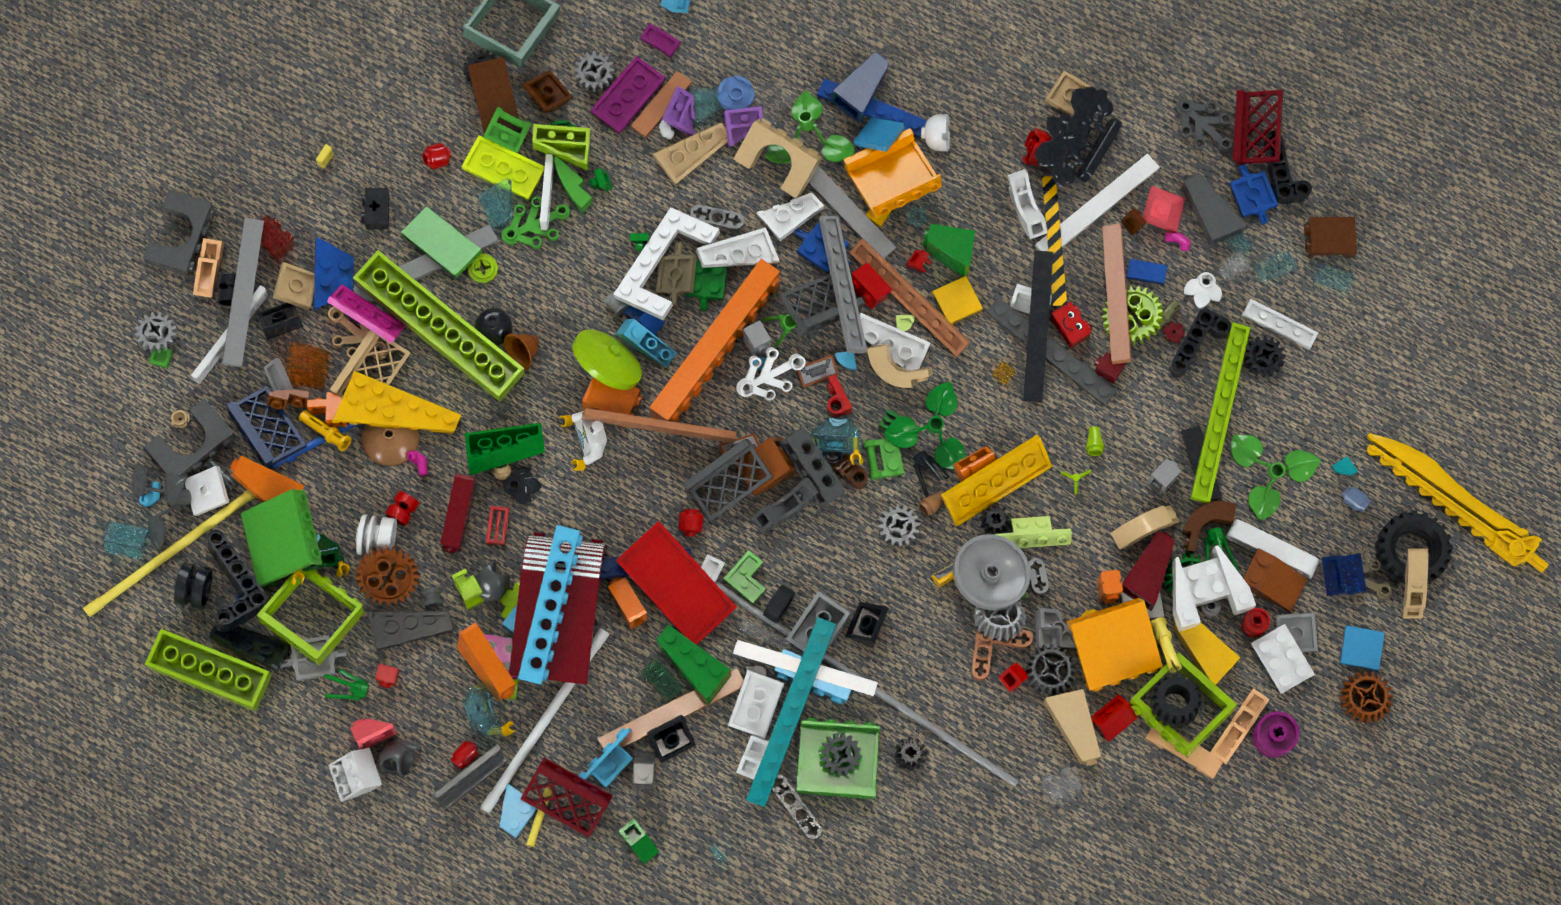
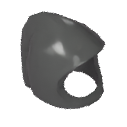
M496 560L490 561L475 576L483 593L479 596L490 602L498 601L503 597L508 589L511 578L510 575L496 573Z
M402 740L387 742L379 753L378 763L380 769L384 772L396 771L401 777L406 776L414 760V751L421 750V746ZM391 759L395 760L396 766L390 765Z

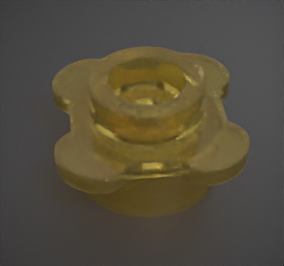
M1001 362L992 375L994 378L1001 380L1002 384H1007L1009 378L1015 375V370L1011 369L1005 362Z

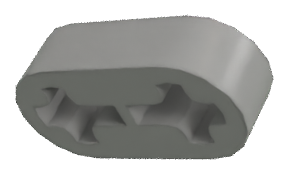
M1033 558L1028 562L1029 567L1036 563L1041 568L1038 569L1039 575H1036L1035 570L1030 568V586L1034 594L1043 595L1049 588L1045 565L1041 559ZM1038 578H1040L1041 584H1045L1042 591L1039 588H1035Z

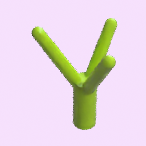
M1087 470L1081 474L1072 475L1061 471V475L1071 478L1074 482L1075 495L1078 494V481L1080 478L1091 473V470Z

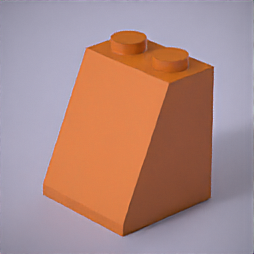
M593 377L582 399L583 410L590 408L635 415L632 412L635 406L639 407L643 397L640 396L641 390L637 387L629 390L615 389Z

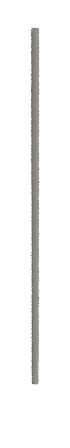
M716 581L717 586L730 600L788 637L791 632L790 629L779 622L771 621L763 615V611ZM825 653L824 662L836 670L861 677ZM876 687L874 695L1012 786H1016L1019 780Z

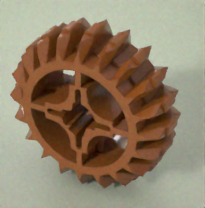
M1364 671L1362 676L1357 672L1355 678L1350 676L1348 678L1349 682L1345 681L1343 683L1346 688H1342L1340 691L1342 694H1345L1340 697V700L1346 701L1341 705L1342 708L1348 707L1349 709L1345 713L1348 715L1352 712V720L1358 716L1359 723H1362L1364 718L1366 724H1369L1371 719L1376 723L1378 717L1383 719L1385 717L1384 713L1388 714L1390 712L1388 707L1393 705L1389 701L1393 698V695L1387 693L1392 689L1391 687H1385L1388 683L1387 680L1381 682V675L1374 678V672H1371L1369 676L1367 671ZM1359 683L1371 684L1368 689L1358 688L1355 685ZM1376 689L1380 692L1381 702H1379L1375 695ZM1371 691L1369 694L1370 699L1363 703L1365 697L1363 695ZM1352 692L1358 698L1357 706L1353 702ZM1366 705L1378 708V710L1373 712L1362 711Z

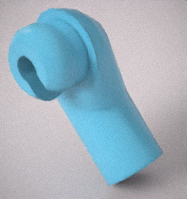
M152 482L151 488L161 489L162 483ZM151 491L146 495H142L139 498L140 504L145 507L153 505L159 501L160 492Z

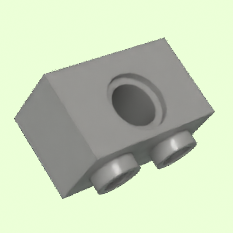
M759 320L743 329V341L751 355L766 357L765 352L767 348L771 347V338L761 321Z
M1166 458L1151 474L1147 484L1162 496L1178 478L1181 472L1179 465L1173 460L1170 461Z

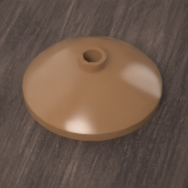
M365 424L361 437L362 446L367 456L374 462L384 466H396L408 460L407 453L409 451L417 450L419 431L410 430V428L400 427V429L374 427ZM387 432L393 433L391 437H386Z

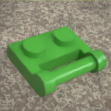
M497 107L483 137L518 153L532 123L524 122L502 111V108ZM498 118L521 128V133H517L497 123Z
M886 438L863 442L864 448L867 449L870 465V480L904 475L899 447L891 444ZM874 447H879L884 471H878Z

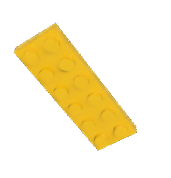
M1035 435L947 490L941 496L953 523L959 526L983 509H986L988 505L994 504L1053 466L1041 438Z

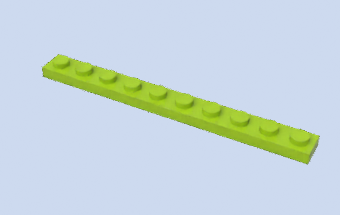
M1234 322L1231 323V330L1228 334L1190 499L1206 504L1210 503L1251 328Z

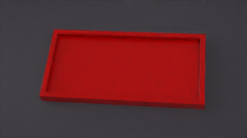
M659 521L615 560L680 633L696 645L737 608Z

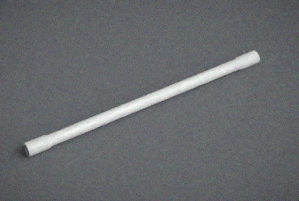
M601 628L592 640L590 661L610 635ZM565 682L493 790L481 804L480 808L490 814L506 786L576 683Z

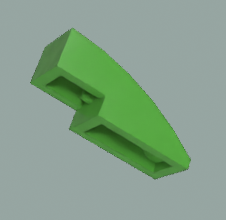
M555 156L554 165L560 184L573 205L583 213L593 203L592 197L582 189L584 187V180Z

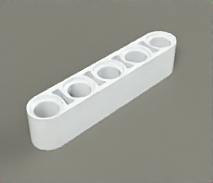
M1234 519L1226 535L1228 540L1254 553L1260 548L1276 556L1308 579L1313 577L1320 562L1315 556L1238 519Z

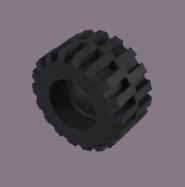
M1173 674V677L1167 675L1164 680L1160 679L1154 687L1150 699L1151 712L1153 715H1157L1155 719L1158 722L1160 720L1163 721L1162 725L1164 726L1170 724V728H1174L1175 725H1178V728H1182L1184 724L1187 726L1191 723V720L1194 721L1202 703V693L1198 691L1199 686L1197 683L1193 685V680L1191 678L1189 680L1185 679V675L1178 677V674ZM1169 694H1178L1185 699L1187 706L1179 709L1173 708L1166 702L1165 697Z

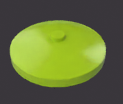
M588 329L581 331L574 339L572 348L577 361L596 380L620 390L632 389L640 381L642 370L638 360L624 344L614 337L601 331Z

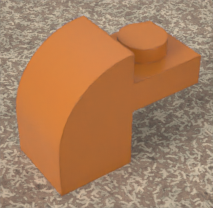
M327 392L326 399L314 398L313 400H307L309 413L312 415L326 414V423L331 428L348 427L347 422L332 423L342 400L337 394Z

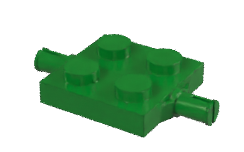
M697 259L693 293L685 295L686 297L700 300L699 311H707L708 301L724 300L728 266L702 268L700 260Z

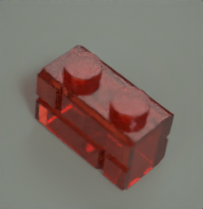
M266 215L261 219L264 221L261 244L276 260H279L294 248L292 242L294 238L288 231L283 232L280 227L282 225L275 217L271 219L269 215Z

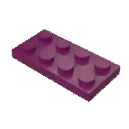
M636 56L591 108L590 113L620 135L664 83L666 77Z

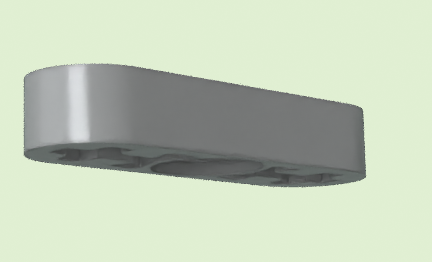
M695 205L690 211L691 217L717 228L739 231L744 226V218L737 212L704 205ZM698 210H701L703 214L700 218H697L696 214H694ZM707 212H710L709 220H706V216H704L707 215ZM720 214L723 219L717 223L712 220V216ZM726 215L728 216V220L734 221L735 218H738V222H741L737 223L736 226L733 225L732 221H727V224H724L726 221Z

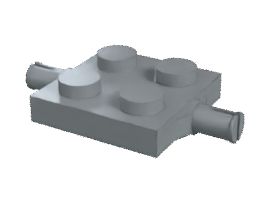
M330 636L310 638L304 641L320 651L330 639ZM291 646V658L285 659L280 668L292 666L295 670L297 682L324 677V674L335 675V658L347 656L346 648L333 650L323 663L318 666Z

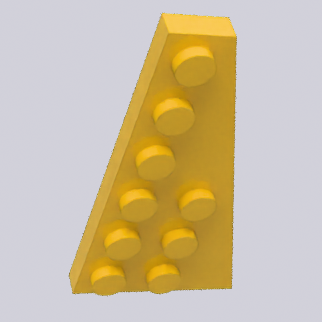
M354 371L332 423L347 422L353 425L358 423L369 424L374 427L396 429L401 427L417 431L422 429L430 430V432L454 434L461 414Z

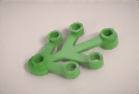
M540 197L532 198V207L525 225L520 227L518 226L521 217L525 215L526 210L521 204L515 206V215L511 226L504 228L502 231V239L506 244L513 245L520 242L530 245L533 249H539L542 246L541 239L537 236L529 238L522 235L527 232L546 237L550 241L558 240L559 232L556 229L541 230L540 218L536 219L541 203L534 205V202L537 200L542 202ZM565 204L558 205L555 211L550 213L549 222L555 219H568L570 216L569 207ZM522 208L523 212L517 213V209ZM565 209L566 211L565 213L561 214L559 213V210ZM513 232L514 236L509 237L508 233ZM556 233L557 235L556 237H550V234ZM535 240L540 242L538 245H533Z

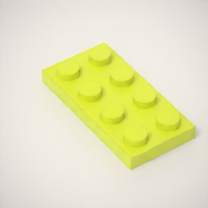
M480 135L477 137L461 166L462 170L528 201L545 170V166Z

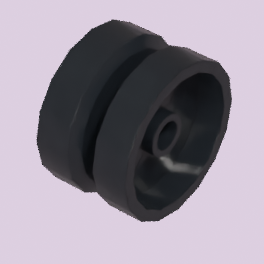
M184 562L179 570L175 584L174 603L186 606L190 602L193 608L203 610L207 604L212 587L213 569L201 566L197 570L195 564Z

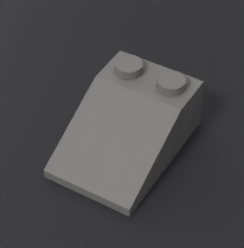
M818 591L786 640L804 652L816 620L819 617L836 624L827 647L828 649L849 621L853 612L824 592Z

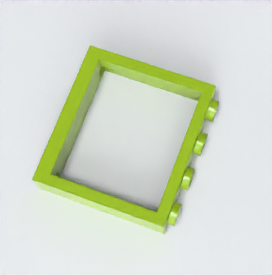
M301 569L300 572L308 580L352 611L320 651L272 617L301 583L299 578H295L296 583L295 585L292 584L293 574L257 614V618L261 624L320 666L364 614L363 604L354 597L352 599L347 596L348 593L343 588H336L332 585L333 582L328 577L318 575L316 569L309 571Z
M1178 652L1176 655L1182 667L1180 672L1186 678H1191L1193 684L1197 683L1199 689L1223 711L1190 743L1173 728H1170V725H1162V720L1158 722L1155 719L1157 715H1153L1152 709L1141 699L1160 679H1163L1170 672L1168 664L1131 699L1130 705L1135 710L1136 715H1141L1149 727L1155 728L1160 733L1162 739L1172 743L1177 752L1180 751L1188 758L1235 711L1237 704Z

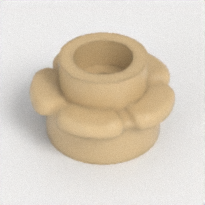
M177 410L171 415V424L175 428H185L187 422L190 421V417L185 411Z

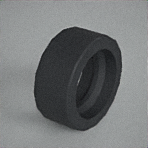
M782 584L769 601L763 615L777 623L792 602L795 592Z

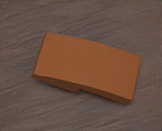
M291 389L272 391L269 393L267 406L283 410L286 409L287 404L306 408L310 392Z

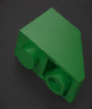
M632 819L618 831L622 839L643 864H646L659 853L656 846L635 819Z

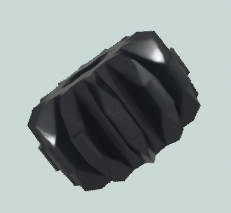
M996 504L995 509L992 505H988V510H982L984 516H980L979 520L982 521L980 528L987 527L984 532L985 534H988L989 531H992V535H995L996 532L1000 534L1003 531H1009L1007 525H1011L1012 521L1008 519L1011 517V513H1005L1006 507L1000 510L999 504ZM995 517L999 518V521L996 522V524L992 522L993 518L995 519Z
M908 737V743L901 739V745L895 746L898 752H894V756L900 757L896 760V764L903 762L902 769L909 765V771L913 770V764L919 769L921 767L920 763H925L926 761L921 757L927 755V751H921L925 748V745L921 744L918 746L919 739L912 743V737ZM908 750H912V753L916 755L909 758V755L905 754V752L908 753Z

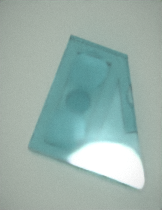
M719 87L690 89L691 94L694 95V125L699 124L700 121L707 117L713 116L717 111L724 109L717 98Z
M506 178L478 195L494 229L511 221V179Z

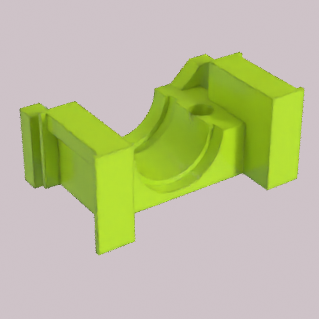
M465 568L452 575V579L469 610L485 600L479 596L483 593L474 575L465 578L464 575L467 574Z

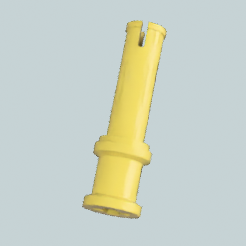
M1163 617L1155 618L1150 623L1155 633V640L1160 644L1169 671L1175 673V667L1180 671L1182 667L1171 642L1172 634L1167 629V621Z

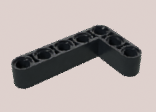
M212 530L207 535V548L241 596V598L223 607L216 613L215 627L218 631L226 633L257 616L267 603V595L225 534L220 530ZM213 540H219L220 542H219V543H213L212 541H213ZM223 555H230L231 557H230V558H223L222 556H223ZM233 570H240L241 572H240V573H234V572H232V571H233ZM247 584L251 585L252 587L244 588L243 586ZM254 600H261L262 603L257 604V603H254L253 601H254ZM238 609H243V610H245V612H244V613H238L237 610H238ZM224 618V619H228L229 621L226 622V623H223V622H220L219 620H221V619Z

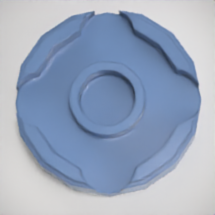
M741 76L727 77L720 83L717 91L718 101L726 110L749 108L753 103L755 95L752 84Z

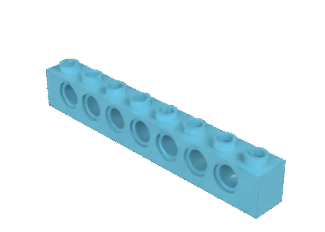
M556 525L518 676L520 680L541 685L543 681L548 679L549 670L546 668L548 662H552L554 651L551 648L553 642L556 643L559 631H556L558 623H562L564 612H561L562 604L566 605L569 593H566L567 585L571 586L573 574L570 573L571 568L576 566L578 555L575 554L576 548L581 547L583 539L579 530ZM564 542H568L571 545L570 552L566 554L561 551V545ZM559 561H563L566 564V570L562 573L556 570V564ZM555 580H558L562 585L558 592L551 589V583ZM550 599L554 600L557 604L556 609L553 611H549L546 607V603ZM544 619H549L552 622L549 630H544L541 626ZM539 638H544L547 641L545 649L537 647L536 643ZM534 657H539L542 660L540 668L532 666V659Z

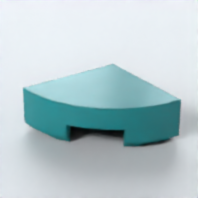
M1348 456L1331 466L1334 472L1342 475L1351 476L1358 473V470Z

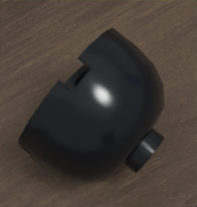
M499 308L485 309L478 315L475 321V329L496 346L504 343L506 335L512 334L513 325L511 318L505 311Z

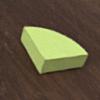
M913 314L896 315V328L904 332L908 331L912 327L915 316Z

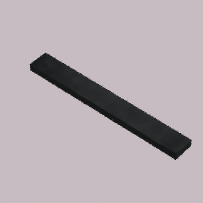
M1034 250L1023 402L1042 403L1054 254V252Z

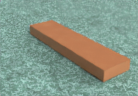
M677 71L632 123L631 128L646 139L661 121L675 88L679 86L687 90L692 81Z

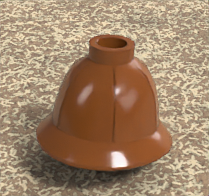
M528 334L506 335L504 338L506 354L520 364L524 371L528 370L532 359L538 351V338L535 335L530 336Z

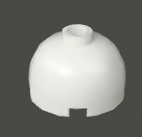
M934 115L926 121L925 127L921 129L922 139H925L928 147L935 151L949 150V115Z

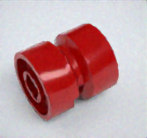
M398 491L393 498L394 504H390L384 514L388 518H395L397 524L406 527L411 519L410 513H414L420 503L407 493ZM401 504L402 506L406 507L407 509L404 510L403 508L399 507V505Z
M1261 608L1251 609L1243 617L1241 629L1249 637H1259L1269 627L1270 617Z

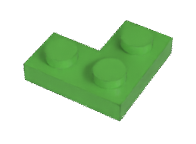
M748 550L724 577V581L752 604L766 590V588L752 578L762 566L763 561Z

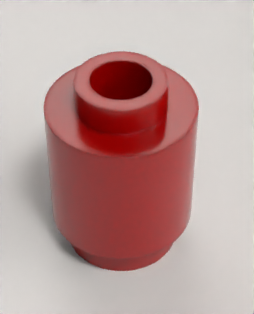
M464 741L454 751L453 757L450 760L461 770L464 767L467 768L479 754L477 752L478 747L472 741L468 743Z

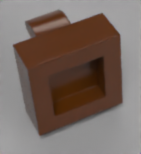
M1135 208L1130 210L1121 220L1132 235L1136 234L1146 224V221L1140 215L1141 212Z

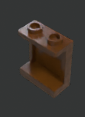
M1310 217L1307 224H1304V234L1308 236V241L1305 242V252L1309 253V258H1313L1315 255H1346V258H1354L1357 254L1355 217Z

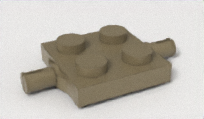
M675 243V253L663 256L659 261L656 293L659 295L669 294V301L672 302L673 306H677V295L693 293L697 257L695 255H683L682 243Z

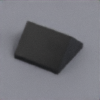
M289 303L257 313L267 340L303 327L296 306Z
M859 602L845 637L873 648L889 608L887 606Z
M682 714L647 732V737L661 763L696 746Z

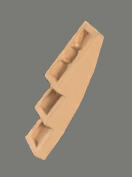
M1253 688L1210 753L1227 764L1270 699Z

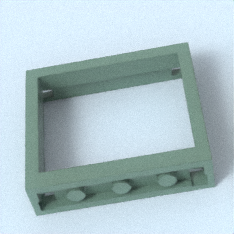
M482 0L481 5H477L473 10L472 17L466 20L463 26V37L499 57H504V60L521 69L558 18L560 5L551 0H522L546 14L520 50L515 52L476 30L497 1Z

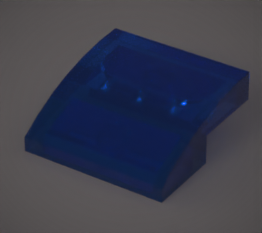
M1361 553L1321 558L1327 596L1367 592Z

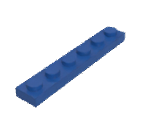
M824 78L817 97L831 102L833 90L840 84ZM874 98L864 115L868 118L904 123L905 129L903 131L910 128L917 138L921 137V129L925 127L927 121Z

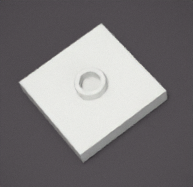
M214 466L186 478L185 486L191 493L190 504L194 516L229 503L219 466Z

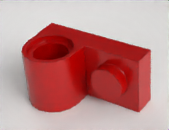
M836 375L828 377L827 389L831 395H835L828 400V415L832 418H839L851 413L853 407ZM833 404L840 405L841 409L838 411H834L831 408V406Z

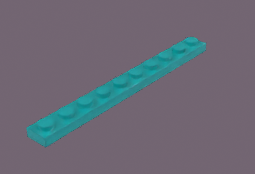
M817 618L746 801L765 808L835 630V623Z

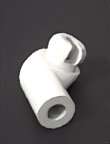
M662 120L659 124L661 135L667 139H672L675 132L671 130V126Z

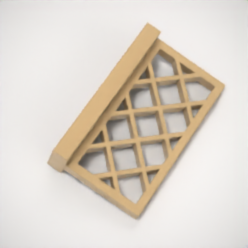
M369 330L330 388V392L343 398L342 393L347 388L354 371L365 370V375L368 376L367 370L378 368L380 378L375 380L381 382L387 380L385 384L390 385L411 352L395 342L390 343L372 330ZM379 338L387 343L388 349L376 350L375 344ZM399 350L405 354L400 361L393 362L391 351ZM388 352L390 363L379 364L377 354ZM375 355L377 365L366 367V357ZM391 365L393 371L391 376L382 378L380 367Z

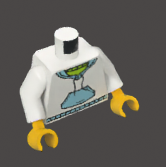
M583 411L572 414V416L563 415L559 417V419H565V424L560 425L561 427L572 426L573 422L575 423L583 454V460L573 459L571 461V464H577L576 468L573 469L575 471H584L586 465L600 459L607 443L603 423L600 421L581 420Z

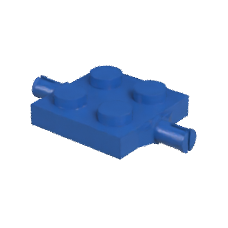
M1246 164L1240 165L1239 169L1242 177L1229 183L1242 218L1258 215L1261 225L1266 224L1269 220L1265 212L1278 206L1265 171L1249 174Z
M817 223L808 234L798 228L794 235L801 238L803 243L797 250V254L828 274L830 270L820 223ZM844 240L845 250L849 246V242Z

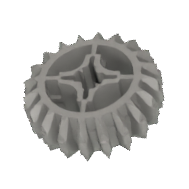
M1021 601L1002 610H986L975 606L973 615L975 626H978L979 632H984V637L989 635L991 641L994 638H998L999 642L1002 638L1006 641L1010 637L1014 639L1016 634H1020L1025 626V607H1021ZM987 611L990 612V617L988 618L985 615ZM1010 616L1014 617V621L1012 623L1010 621Z

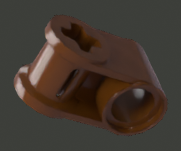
M845 454L844 458L837 465H834L832 469L853 488L858 490L865 488L868 479L867 472L855 460L853 465L850 455ZM862 476L864 480L862 482H856L854 480V477Z

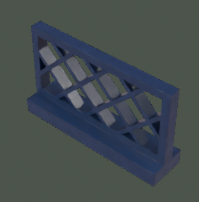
M266 386L234 403L232 401L226 404L228 415L262 466L273 469L274 464L306 448V443L283 409H274L271 406H267L266 403L257 402L258 397L265 393L269 397L271 391ZM245 404L253 405L251 413L242 411L240 407ZM256 406L266 408L264 416L254 414ZM269 409L277 410L279 412L278 418L268 417ZM252 418L262 419L261 427L252 426ZM265 422H276L275 429H265ZM279 423L289 427L288 433L277 431ZM262 432L273 434L271 442L262 441ZM276 435L286 437L284 445L274 443ZM289 438L296 439L300 443L295 447L287 446ZM272 447L283 449L281 455L274 458L271 454Z

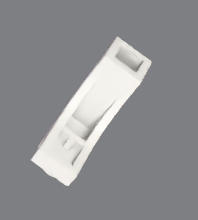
M1024 169L1007 175L1010 185L1008 188L1010 197L1027 236L1033 239L1047 234L1045 217L1039 211L1033 198L1027 171Z

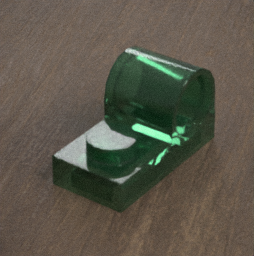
M654 658L640 672L667 701H670L683 689L658 659Z

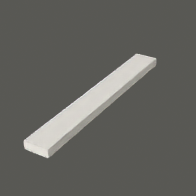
M1146 154L1060 224L1062 248L1160 168L1158 164ZM1047 235L1035 244L1039 251H1048Z

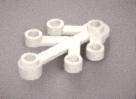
M769 347L765 352L767 358L760 376L754 378L756 370L761 366L762 361L758 356L750 357L749 370L746 377L737 383V392L743 397L756 394L765 397L769 401L773 400L776 393L772 388L762 389L757 386L765 383L781 388L785 392L790 391L792 383L788 379L779 380L774 377L791 368L794 370L803 369L805 359L800 354H793L790 356L789 361L771 370L774 360L778 357V351L774 347ZM771 351H775L774 355H769ZM796 358H798V362H797V363H793V361H794ZM758 359L757 364L753 365V361ZM788 383V387L783 388L784 384ZM748 384L747 389H743V386ZM772 392L771 396L767 397V393Z

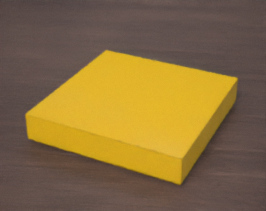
M967 276L932 291L943 316L951 324L983 310Z

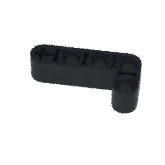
M1270 131L1266 138L1269 141L1276 136V131ZM1281 134V161L1267 162L1272 190L1279 204L1303 202L1308 199L1312 186L1305 180L1292 182L1283 136ZM1264 140L1263 146L1265 147L1268 144L1266 140ZM1271 146L1265 152V155L1267 157L1275 156V149ZM1276 174H1282L1284 179H1279ZM1298 189H1304L1306 194H1301ZM1280 191L1286 192L1288 196H1282Z
M1200 310L1170 365L1169 371L1171 375L1177 378L1184 376L1206 334L1208 333L1218 339L1225 338L1231 330L1230 321L1212 310ZM1200 317H1207L1209 322H1202ZM1217 326H1224L1226 331L1218 330ZM1197 332L1200 338H1194L1192 333ZM1189 348L1192 354L1184 353L1183 349ZM1180 360L1184 361L1180 370H1178L1176 367Z

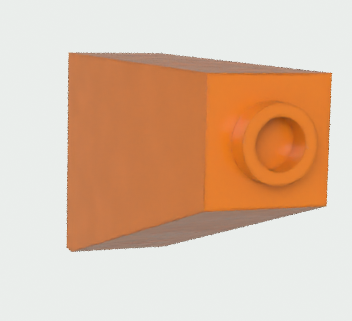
M240 456L238 460L234 459L230 466L232 470L231 476L261 503L291 489L303 490L304 485L243 456Z
M475 622L459 632L457 650L498 702L502 699L510 698L514 694L516 683L477 623Z

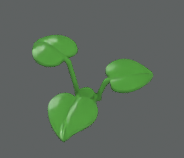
M805 90L792 107V117L795 121L799 122L795 138H799L801 130L809 132L814 129L821 142L825 145L822 148V154L825 159L831 162H839L854 154V147L845 137L831 135L827 142L824 140L817 125L814 123V120L818 119L823 112L822 105ZM776 144L769 145L765 155L768 160L779 164L791 162V157L786 149Z
M1234 435L1231 441V453L1239 465L1249 467L1255 461L1268 467L1267 474L1271 480L1267 487L1257 486L1250 491L1248 496L1249 506L1259 520L1268 518L1279 507L1280 494L1277 490L1270 489L1275 479L1282 477L1285 471L1288 470L1289 477L1297 482L1306 481L1314 474L1321 462L1312 453L1295 450L1288 453L1285 457L1287 467L1279 462L1270 464L1257 459L1263 452L1262 443L1259 439L1251 435Z

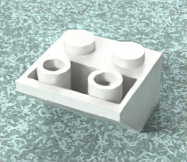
M370 748L351 751L329 764L341 802L368 793L382 785Z

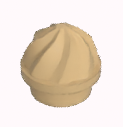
M509 464L492 468V473L496 479L505 480L510 476L511 467Z

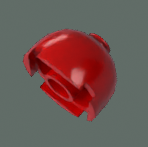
M1033 128L1034 131L1029 132L1024 147H1027V156H1022L1024 164L1039 166L1035 152L1042 142L1051 141L1052 137L1046 131Z

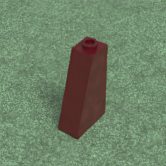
M455 473L440 542L441 548H444V551L447 553L455 554V551L461 552L477 488L475 478L472 476Z
M1159 530L1122 583V592L1132 599L1141 598L1144 600L1146 608L1150 611L1153 610L1157 602L1175 542L1168 533Z

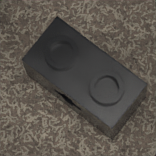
M365 188V194H362V206H365V212L361 213V222L365 224L366 230L389 229L390 194L388 188Z

